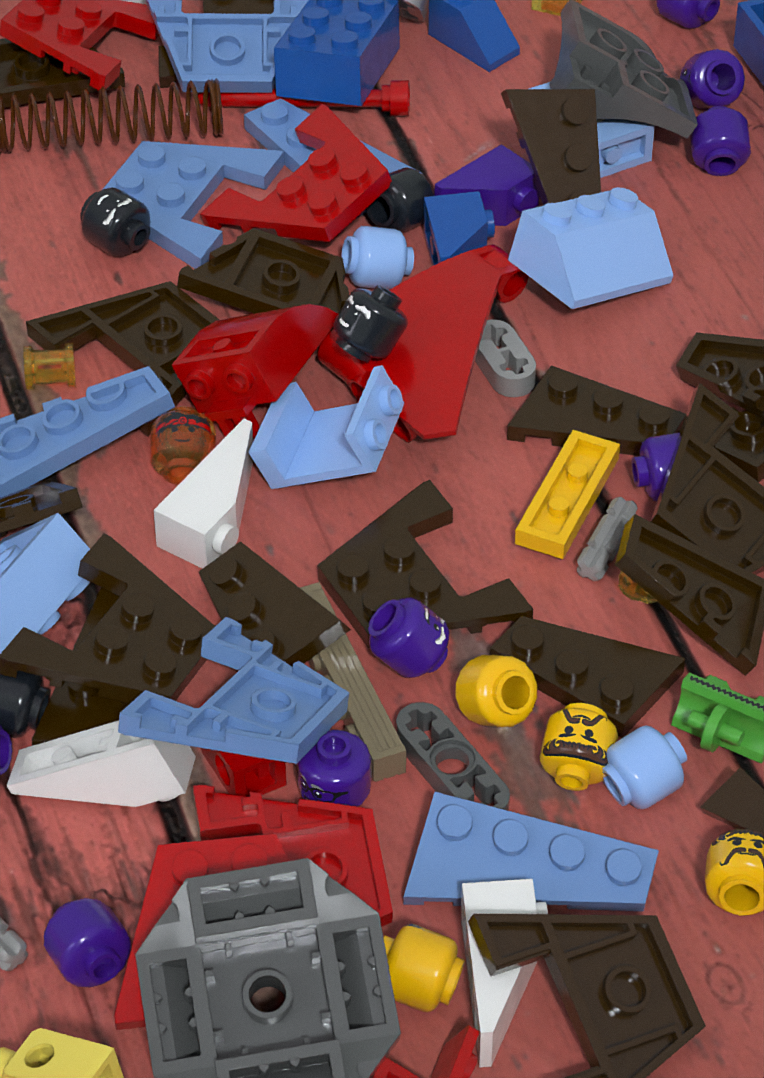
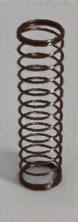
M217 78L215 80L208 79L205 82L203 120L194 82L190 80L187 84L186 120H184L179 90L173 81L169 88L168 125L160 87L155 82L151 93V127L149 125L141 86L137 84L134 90L133 130L123 87L120 85L117 88L116 130H114L107 92L102 86L99 90L98 135L88 90L86 88L82 90L81 132L79 135L71 93L67 89L64 92L63 140L54 97L50 90L46 94L45 141L34 93L31 92L29 94L28 141H26L18 99L16 94L13 93L11 96L10 145L6 134L3 99L0 95V153L2 151L5 153L7 150L11 153L14 148L15 112L24 148L29 151L32 145L34 111L40 143L46 150L50 140V105L58 142L63 149L67 144L68 104L77 144L80 147L84 144L85 106L87 104L93 138L99 146L102 142L103 98L113 142L117 145L120 138V106L122 98L129 137L135 143L138 128V93L147 136L151 142L155 136L156 93L166 138L170 140L172 137L173 91L176 97L183 136L186 139L189 137L191 89L201 135L204 138L207 135L208 88H210L213 133L216 137L218 135L222 136L223 117L219 80Z

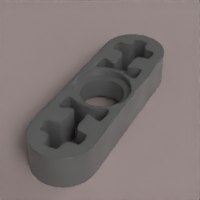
M417 702L405 706L398 713L396 732L406 749V757L436 792L474 802L472 787L475 785V795L482 802L480 804L486 805L494 802L492 807L509 811L510 792L507 785L440 708L430 703ZM430 729H431V743H432V746H431V747H430V739H429V737L424 733V731H428V730H430ZM446 759H457L464 762L467 768L458 774H447L442 772L437 765Z

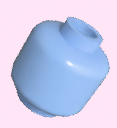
M361 226L354 232L353 236H347L344 240L341 258H343L345 274H348L351 282L358 287L375 289L377 285H380L390 290L399 285L404 275L409 276L413 270L414 250L412 247H407L406 239L399 230Z
M645 725L609 746L607 749L608 764L602 768L603 773H606L608 776L603 778V781L611 795L621 806L630 804L637 809L643 810L681 788L684 782V771L681 764L687 761V755L679 740L671 732L662 735L653 727Z

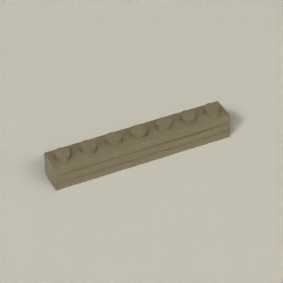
M320 582L300 587L336 616ZM345 634L309 660L310 667L349 692L347 712L338 721L343 720L346 725L344 730L359 736L367 745L371 755L373 781L377 782L384 778L393 777L396 774L406 773V749Z

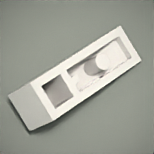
M243 419L154 509L157 547L203 569L236 545L253 465V459L248 453L253 443L251 421Z
M115 721L20 749L9 777L7 788L11 794L138 807L156 801H169L181 794H185L196 756L190 746L118 733L119 721Z
M533 879L462 883L461 925L474 1028L480 1031L476 1041L479 1067L492 1066L537 961L491 977L470 929L468 920L473 914H548L546 902H536Z

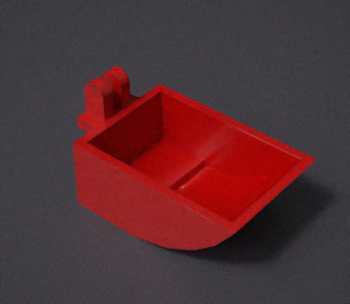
M306 304L217 320L201 329L173 362L172 367L198 413L205 412L204 415L208 422L216 421L225 437L243 419L252 422L253 438H255L259 430V424L252 412L253 408L257 404L276 402L333 328V322L338 313L324 306Z

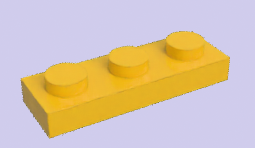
M572 430L515 529V544L564 559L619 459L620 444Z

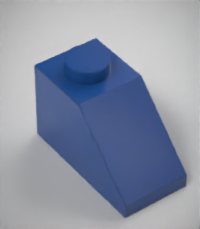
M429 0L428 35L486 71L491 72L520 54V46L495 0Z
M479 191L424 197L423 234L432 266L461 253L487 246V238L494 237L495 224L493 212L491 209H484Z

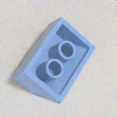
M620 187L523 210L508 261L571 309L670 284L673 278L672 268L655 211L641 202L636 193Z
M59 513L13 533L0 541V654L23 627L40 635L48 631L59 620L61 614L57 609L62 603L75 598L90 582L78 576L80 560L90 548Z

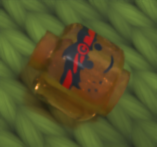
M175 407L168 413L162 414L153 422L150 430L151 465L166 481L175 485H179L216 447V429L213 422L204 414L198 413L191 407Z

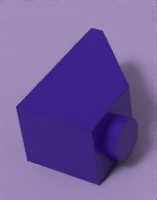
M502 144L435 183L434 196L479 191L484 209H491L493 212L495 226H507L520 218L523 210L538 207L540 197L533 180L535 174L531 163Z

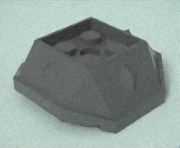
M308 858L185 879L171 900L172 903L135 954L154 1078H371L401 1037L379 913L354 893L330 878L327 872ZM273 987L284 994L285 1001L279 1009L273 1012H262L251 1004L252 996L261 988Z

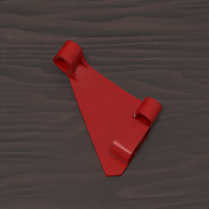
M487 245L461 253L410 277L389 290L402 299V303L398 308L405 314L408 321L407 328L389 356L383 359L372 358L370 363L361 361L343 350L336 343L339 336L333 329L321 342L318 350V359L324 366L349 385L352 394L358 402L373 367L383 365L391 381L400 389L403 397L404 406L393 433L405 442L410 443L417 436L424 440L454 436L457 434L471 373L493 301L496 298L506 303L517 298L526 287L529 276L508 261L509 254L497 245Z

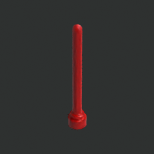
M391 80L390 85H382V89H372L362 106L276 96V89H273L272 93H221L222 107H262L281 98L296 107H319L321 104L328 107H382V112H390L391 116H409L410 83L409 80ZM204 92L198 93L199 104L201 106H203ZM208 92V107H211L210 92Z

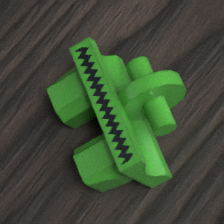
M689 672L682 681L680 701L673 716L671 726L700 737L701 748L711 753L721 746L762 764L764 762V697L750 698L731 690L727 681L712 675L702 678Z

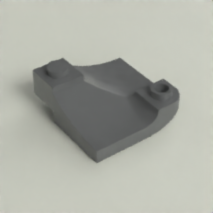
M569 0L560 12L562 20L561 48L555 76L549 83L550 89H595L597 119H623L644 122L667 129L688 139L698 123L686 83L681 78L667 75L652 50L638 36L578 2Z

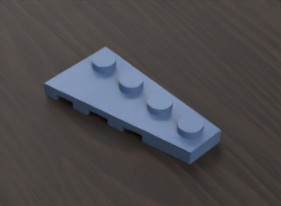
M281 98L244 114V129L267 150L284 151L285 166L292 172H295L308 160L309 155L317 150L300 143L295 128L310 114ZM361 141L388 169L389 173L402 168H412ZM365 209L359 216L366 214L367 210Z
M147 366L90 386L86 390L85 397L74 401L69 399L62 400V397L42 403L44 411L20 420H16L14 414L0 418V497L32 486L171 410L175 405L170 392L153 370Z
M434 792L403 896V905H424V901L453 902V906H461L462 883L533 879L536 902H546L547 905H566L568 909L644 911L659 850Z

